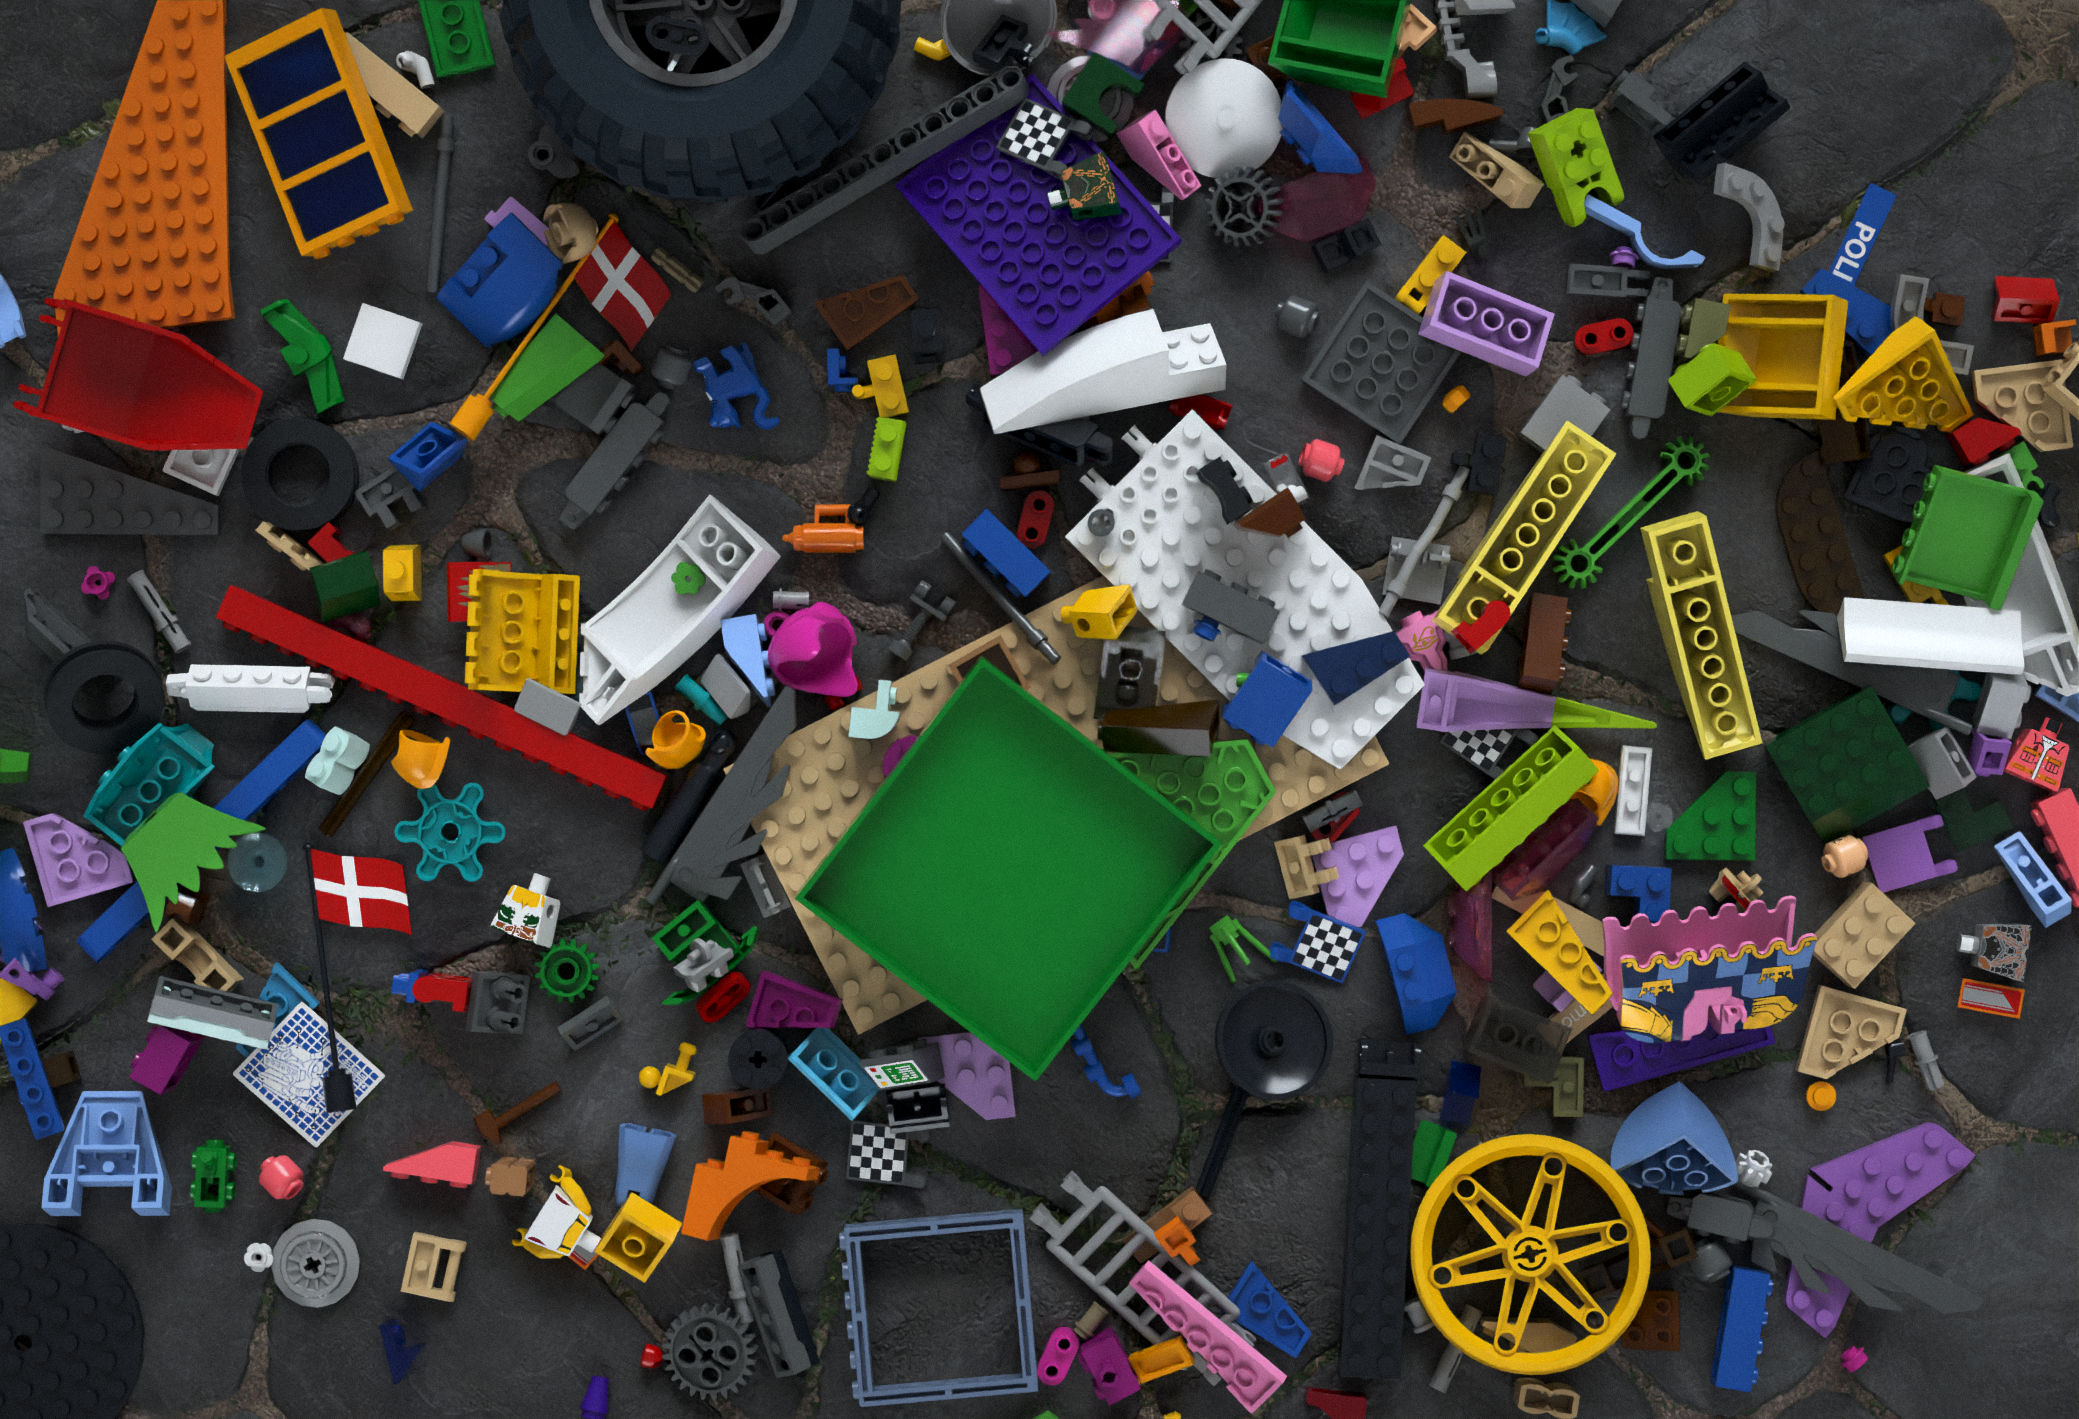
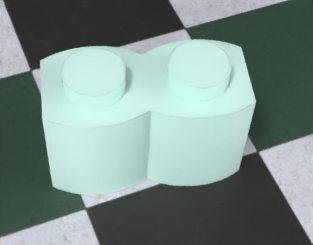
M336 726L333 727L325 736L320 752L309 763L305 778L320 788L337 795L343 794L353 780L355 769L367 757L370 744L357 735Z

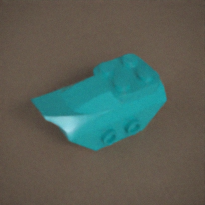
M158 723L132 747L127 746L117 758L119 763L113 771L109 769L102 775L98 781L100 787L96 790L83 816L122 846L127 836L169 796L182 792L195 799L192 795L215 768L212 764L214 744L187 723L176 727H165Z

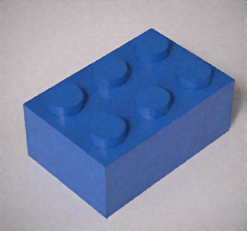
M987 508L962 533V537L965 539L962 543L963 546L974 557L980 554L986 560L983 564L984 567L995 578L1001 575L1007 581L1005 588L1017 599L1021 595L1027 599L1051 574V571Z

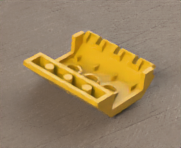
M473 569V575H469L468 596H472V601L468 602L467 626H470V632H467L466 656H469V662L465 664V683H468L469 690L521 692L527 678H530L561 694H575L580 576Z

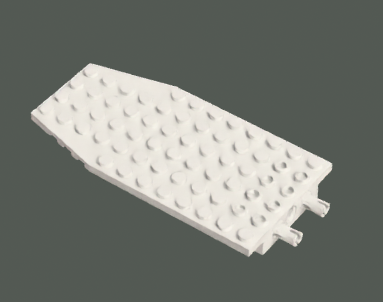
M1193 410L1158 444L1156 442L1152 444L1134 425L1129 432L1137 440L1128 432L1121 439L1140 456V462L1116 486H1110L1093 467L1087 474L1095 483L1086 475L1079 480L1098 498V504L1065 538L1113 586L1130 584L1138 611L1229 702L1240 688L1236 686L1238 673H1250L1255 666V659L1261 650L1312 680L1313 691L1282 735L1341 770L1425 685L1411 660L1407 658L1334 706L1301 655L1393 631L1384 615L1379 613L1380 609L1363 580L1304 521L1300 523L1303 528L1289 538L1286 534L1278 538L1237 530L1234 526L1236 522L1277 494ZM1218 457H1221L1223 462L1228 460L1237 474L1233 479L1239 488L1244 486L1253 500L1249 504L1252 509L1228 525L1222 517V508L1217 495L1210 487L1201 483L1196 475L1200 468ZM1098 509L1108 510L1112 513L1115 520L1111 533L1102 537L1095 536L1088 528L1089 516ZM1101 515L1100 518L1094 517L1092 521L1093 524H1096L1094 528L1097 531H1101L1103 527L1108 529L1110 526V522H1106L1108 517L1105 515ZM1205 569H1208L1222 576L1220 582L1230 587L1232 582L1237 583L1249 590L1247 595L1257 600L1261 595L1276 603L1274 608L1280 610L1264 644L1250 639L1220 623L1217 629L1221 631V635H1217L1214 642L1205 640L1192 632L1195 626L1194 620H1201L1203 615L1181 604L1198 571L1204 573Z

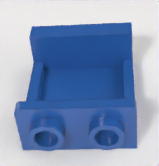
M1261 650L1255 659V666L1230 703L1224 705L1222 717L1225 718L1226 724L1233 729L1239 730L1241 728L1248 732L1251 739L1260 745H1265L1266 743L1273 748L1313 691L1312 680Z

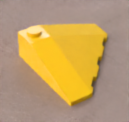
M1917 316L1893 331L1833 397L1843 419L1850 422H1856L1857 418L1861 417L1869 418L1871 424L1891 426L1892 421L1903 422L1906 428L1925 429L1927 425H1935L1940 431L1951 432L1974 415L1936 331Z

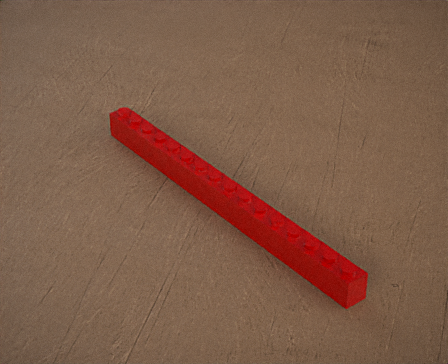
M229 586L215 617L224 621L222 627L239 633L240 629L251 633L249 638L258 643L266 645L267 641L277 644L276 650L293 657L294 653L305 657L303 662L319 669L322 664L332 668L330 674L346 681L349 676L359 680L358 686L371 692H375L376 688L387 692L385 698L393 702L402 704L403 700L414 704L412 710L426 716H429L430 712L441 716L439 720L441 723L453 728L460 724L468 728L467 734L483 740L484 736L495 740L494 746L508 752L511 751V748H515L523 752L521 757L537 764L540 759L549 763L548 769L564 776L567 771L576 775L575 781L585 786L592 787L593 783L604 787L602 793L615 799H619L620 795L631 799L630 805L640 810L646 811L647 807H656L669 778V775L576 734L569 732L566 736L515 712L512 706L475 690H469L464 685L240 587Z

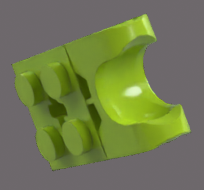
M1576 108L1527 133L1547 188H1550L1564 223L1570 227H1576L1585 221L1584 201L1585 196L1591 189L1596 191L1600 201L1609 206H1617L1623 202L1624 192L1594 109Z

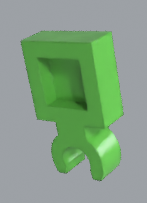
M2024 441L1995 457L2010 454L2025 489H2027L2029 482L2034 483L2037 490L2044 488L2042 479L2034 476L2031 472L2038 465Z

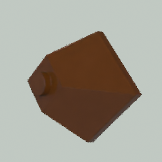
M1287 487L1240 519L1234 526L1240 531L1278 538L1286 534L1289 538L1303 528L1300 523L1306 518L1292 492Z

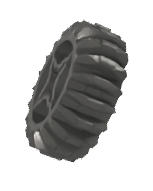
M1235 167L1234 173L1231 170L1224 171V178L1217 177L1214 179L1218 188L1209 187L1208 191L1213 195V198H1206L1204 201L1206 204H1211V209L1206 210L1204 214L1213 216L1208 225L1209 227L1218 226L1214 235L1218 237L1224 234V243L1227 244L1233 241L1235 247H1241L1243 243L1246 247H1252L1254 241L1257 244H1262L1264 236L1271 237L1273 235L1270 226L1274 228L1279 227L1280 223L1274 218L1284 214L1282 210H1277V205L1282 204L1284 200L1275 198V195L1280 192V188H1270L1274 179L1272 177L1264 179V171L1258 170L1255 173L1253 167H1246L1245 171L1242 167ZM1241 182H1245L1255 187V189L1244 195L1233 187ZM1261 199L1263 200L1264 206L1263 215L1260 213L1258 208ZM1225 200L1229 203L1227 215L1225 213ZM1241 202H1246L1248 207L1241 206ZM1240 207L1247 208V212H1242ZM1244 219L1255 227L1245 232L1235 228L1233 225Z

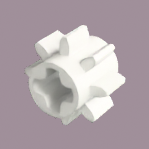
M1748 1150L1746 1156L1741 1153L1736 1160L1739 1181L1748 1187H1758L1760 1182L1767 1184L1772 1175L1770 1171L1772 1163H1769V1158L1757 1150Z

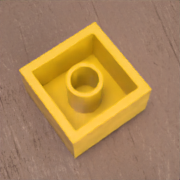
M631 1192L603 1233L594 1252L645 1283L672 1245L682 1223Z

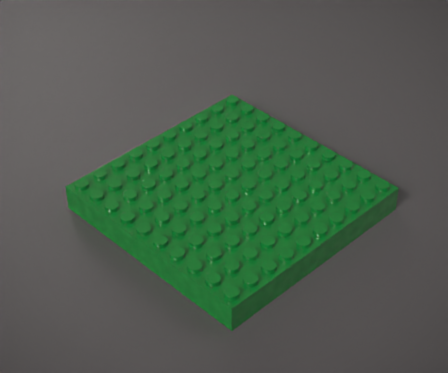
M981 655L795 895V899L1036 1082L1222 845V842Z

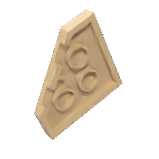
M2062 360L1971 371L1975 401L2005 425L2019 428L2022 432L2019 436L2040 452L2073 448L2069 412L2042 390L2048 381L2046 379L2047 374L2056 365H2060Z
M1818 985L1795 1070L1828 1079L1835 1075L1837 1071L1856 1063L1872 1054L1874 1050L1898 1039L1907 1009Z

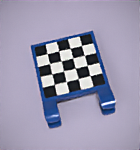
M1292 901L1288 907L1289 916L1305 921V924L1293 950L1279 942H1273L1270 947V957L1277 961L1291 963L1343 984L1366 934V930L1310 909L1298 901Z

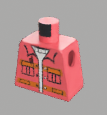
M2045 717L2040 731L2023 729L2010 748L2004 772L2046 791L2058 792L2069 752V745L2056 739L2062 723Z

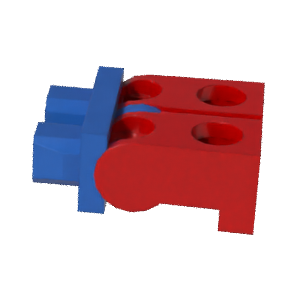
M419 969L409 972V974L401 973L400 975H394L391 993L406 995L405 1002L417 1003L419 1001L427 1003L434 1000L453 1002L452 1011L466 1012L469 1006L472 978L441 973L429 975V970Z

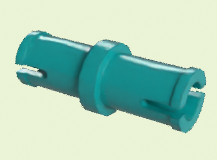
M688 674L674 687L694 704L693 708L696 711L700 709L718 727L728 717L709 692L700 687Z

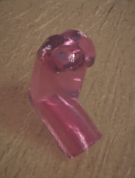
M358 612L330 620L331 628L348 627L355 633V638L360 641L367 640L371 636L369 621Z

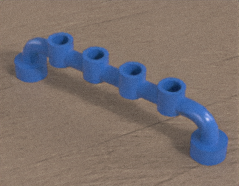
M1080 1024L1073 1033L1075 1039L1070 1042L1077 1057L1084 1055L1088 1063L1083 1069L1090 1083L1096 1081L1101 1090L1109 1096L1120 1097L1129 1094L1130 1098L1133 1099L1141 1095L1140 1088L1132 1073L1121 1077L1123 1084L1113 1085L1109 1081L1082 1024Z

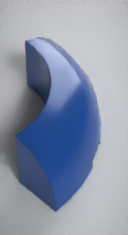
M9 848L0 852V947L2 961L8 965L16 958L27 972L47 969L43 937L39 935L35 917H38L34 900L32 894H28L24 881L25 873L14 848Z

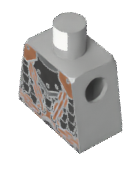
M2019 923L1976 924L1974 936L1959 934L1956 949L1958 952L1971 954V966L2024 982L2032 926Z

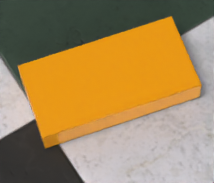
M1182 1335L1131 1353L1128 1358L1141 1384L1192 1366L1195 1361Z

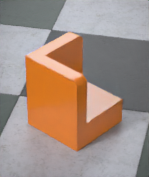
M2076 319L2044 323L2032 327L2036 356L2064 353L2072 344L2070 327L2076 326Z

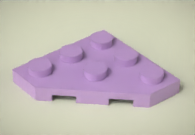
M51 813L23 822L47 907L136 882L134 872L121 849L63 817Z
M1396 825L1330 843L1331 850L1312 855L1316 872L1337 867L1338 879L1319 884L1328 916L1356 927H1362L1404 855Z
M971 1032L917 1038L918 1040L926 1039L927 1044L939 1043L945 1077L937 1081L940 1084H945V1088L985 1120L1016 1117L1011 1069L1008 1060Z

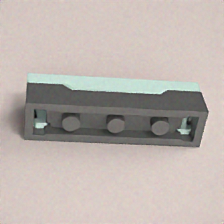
M159 976L147 1022L267 1050L279 1004Z

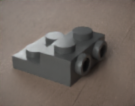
M1624 69L1608 89L1612 92V95L1607 101L1652 135H1655L1667 124L1672 115L1667 112L1668 108L1662 102L1656 99L1653 101L1649 99L1655 88L1650 85L1652 81L1641 72L1634 73L1632 70L1629 73Z

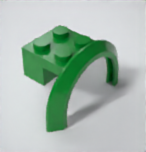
M697 900L654 935L652 940L669 961L674 962L676 965L684 961L687 955L691 953L690 943L693 940L699 938L704 942L708 940L715 941L722 948H731L733 950L734 957L727 961L728 971L730 972L754 949L760 929L757 926L752 927L741 936L743 941L738 946L706 905ZM729 972L721 977H714L708 974L705 976L707 987L700 992L689 988L680 992L675 991L662 1004L667 1006L688 1003L712 987Z

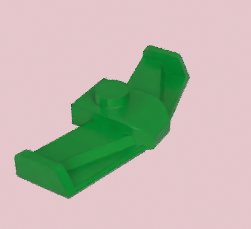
M288 299L278 300L260 310L259 312L290 344L280 351L294 376L298 377L306 372L317 415L320 416L345 402L332 356L333 349L326 337L321 335Z

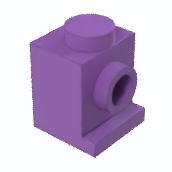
M1973 728V740L1967 760L1974 773L1984 777H1988L1990 774L2002 775L2012 743L2008 738L1976 733L1975 728Z

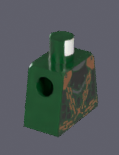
M1104 151L1062 170L1061 177L1064 188L1048 192L1052 210L1069 205L1075 220L1122 214L1119 198Z

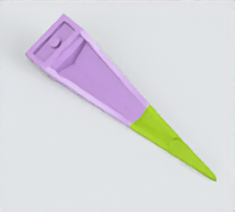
M1425 668L1423 682L1425 685L1421 691L1416 728L1443 732L1552 728L1554 725L1558 728L1654 729L1657 727L1655 722L1458 671L1450 672Z

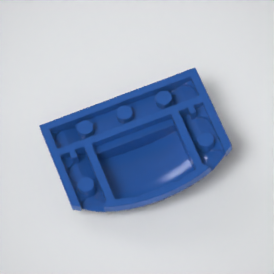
M513 212L509 213L488 233V237L455 275L447 280L436 297L486 348L516 337L538 319L550 303L557 289L558 269L562 270L563 262Z

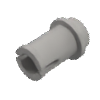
M779 588V591H773V609H779L778 612H781L782 609L802 610L808 608L809 592H784L782 588Z

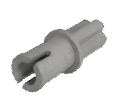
M1922 1030L1908 1035L1916 1057L1914 1063L1919 1065L1926 1088L1929 1091L1941 1088L1944 1082L1936 1062L1938 1055L1933 1053L1927 1031Z

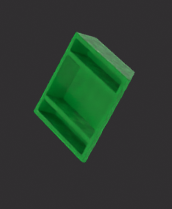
M1284 0L1268 64L1299 82L1387 98L1412 0Z

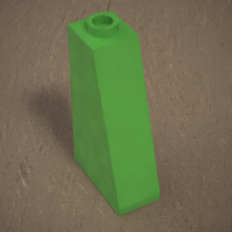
M555 313L520 354L490 396L495 402L492 408L504 418L511 415L519 422L601 361L605 355Z

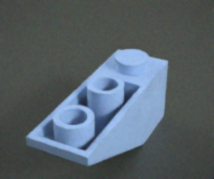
M756 614L721 620L724 647L729 659L767 707H771L770 696L775 695L773 678H767L766 669L770 668L768 650L763 651L762 641H767L765 624H759Z

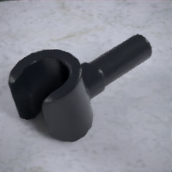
M1901 1040L1885 1044V1052L1888 1058L1886 1082H1893L1896 1058L1906 1055L1905 1045Z

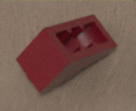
M1305 1386L1304 1399L1306 1404L1319 1407L1331 1419H1365L1367 1398L1364 1393Z

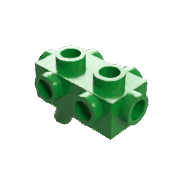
M208 1139L206 1140V1145L196 1147V1151L192 1154L191 1165L192 1169H196L195 1181L191 1183L190 1196L191 1199H194V1207H203V1212L218 1213L222 1212V1208L230 1205V1200L235 1199L236 1184L230 1181L231 1171H235L237 1167V1154L232 1153V1146L224 1145V1140ZM213 1184L219 1186L218 1195L213 1194L211 1191Z

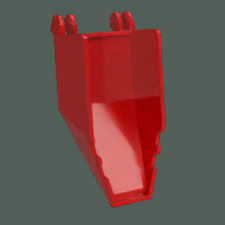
M45 298L44 303L49 307L66 310L63 321H60L49 315H40L39 321L61 327L43 389L40 390L23 384H19L18 387L24 393L39 395L38 406L34 407L26 402L14 401L13 407L35 417L148 451L247 449L264 393L263 390L182 334L65 298L64 300Z

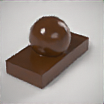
M1023 452L1015 458L1013 469L1017 476L1000 478L1001 490L1003 491L1053 485L1060 482L1059 470L1041 472V459L1033 452Z

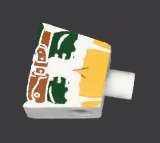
M534 873L529 889L517 885L511 886L490 927L551 948L560 908L559 900L546 896L551 878Z

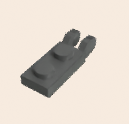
M1568 264L1565 295L1646 298L1649 295V290L1644 288H1627V279L1644 281L1650 279V272L1628 270V267Z

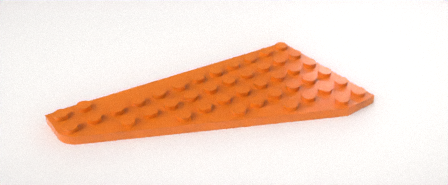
M157 0L53 295L54 299L64 300L65 298L162 329L235 319L229 255L226 60L224 58L226 55V0ZM55 308L56 319L63 321L66 310ZM57 326V332L59 336L61 327Z

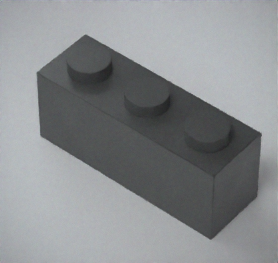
M1205 569L1204 573L1198 571L1181 605L1264 644L1280 610L1274 608L1276 603L1261 595L1258 600L1247 595L1249 590L1237 583L1232 582L1230 587L1220 582L1222 576L1208 569Z

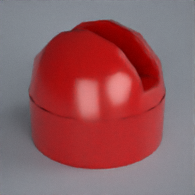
M645 1343L640 1366L645 1368L658 1367L662 1362L663 1351L656 1345Z

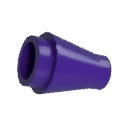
M592 1375L591 1382L579 1408L582 1409L581 1417L605 1419V1414H609V1378Z

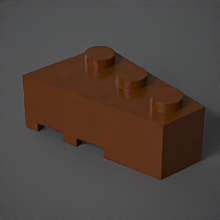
M1532 593L1527 602L1521 638L1523 640L1522 654L1517 662V667L1520 668L1519 679L1514 686L1551 695L1558 681H1563L1565 664H1561V656L1566 654L1568 637L1564 636L1565 626H1569L1571 620V609H1567L1568 598Z

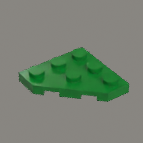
M1724 771L1705 792H1702L1665 829L1664 859L1755 861L1756 772Z

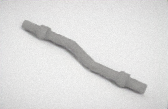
M1459 466L1451 483L1445 486L1441 494L1443 498L1428 527L1410 550L1395 580L1390 581L1386 589L1388 594L1379 610V613L1383 614L1385 618L1389 617L1397 600L1402 599L1407 589L1405 585L1419 558L1438 533L1453 503L1458 502L1462 494L1461 488L1470 473L1467 467Z

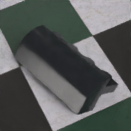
M1743 62L1655 134L1653 138L1665 159L1685 180L1691 178L1700 183L1716 170L1717 164H1722L1732 158L1735 153L1755 139L1758 134L1778 120L1791 107L1787 99L1769 89L1761 71Z

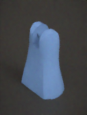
M631 1123L620 1124L615 1188L617 1207H622L631 1191L640 1192L639 1197L653 1204L662 1174L676 1139L675 1134L653 1128L647 1133L648 1127Z

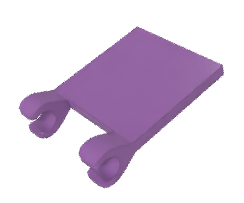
M1930 815L1862 837L1868 850V859L1877 888L1883 893L1958 870L1956 861L1952 859L1934 864L1924 831L1944 825L1941 815Z

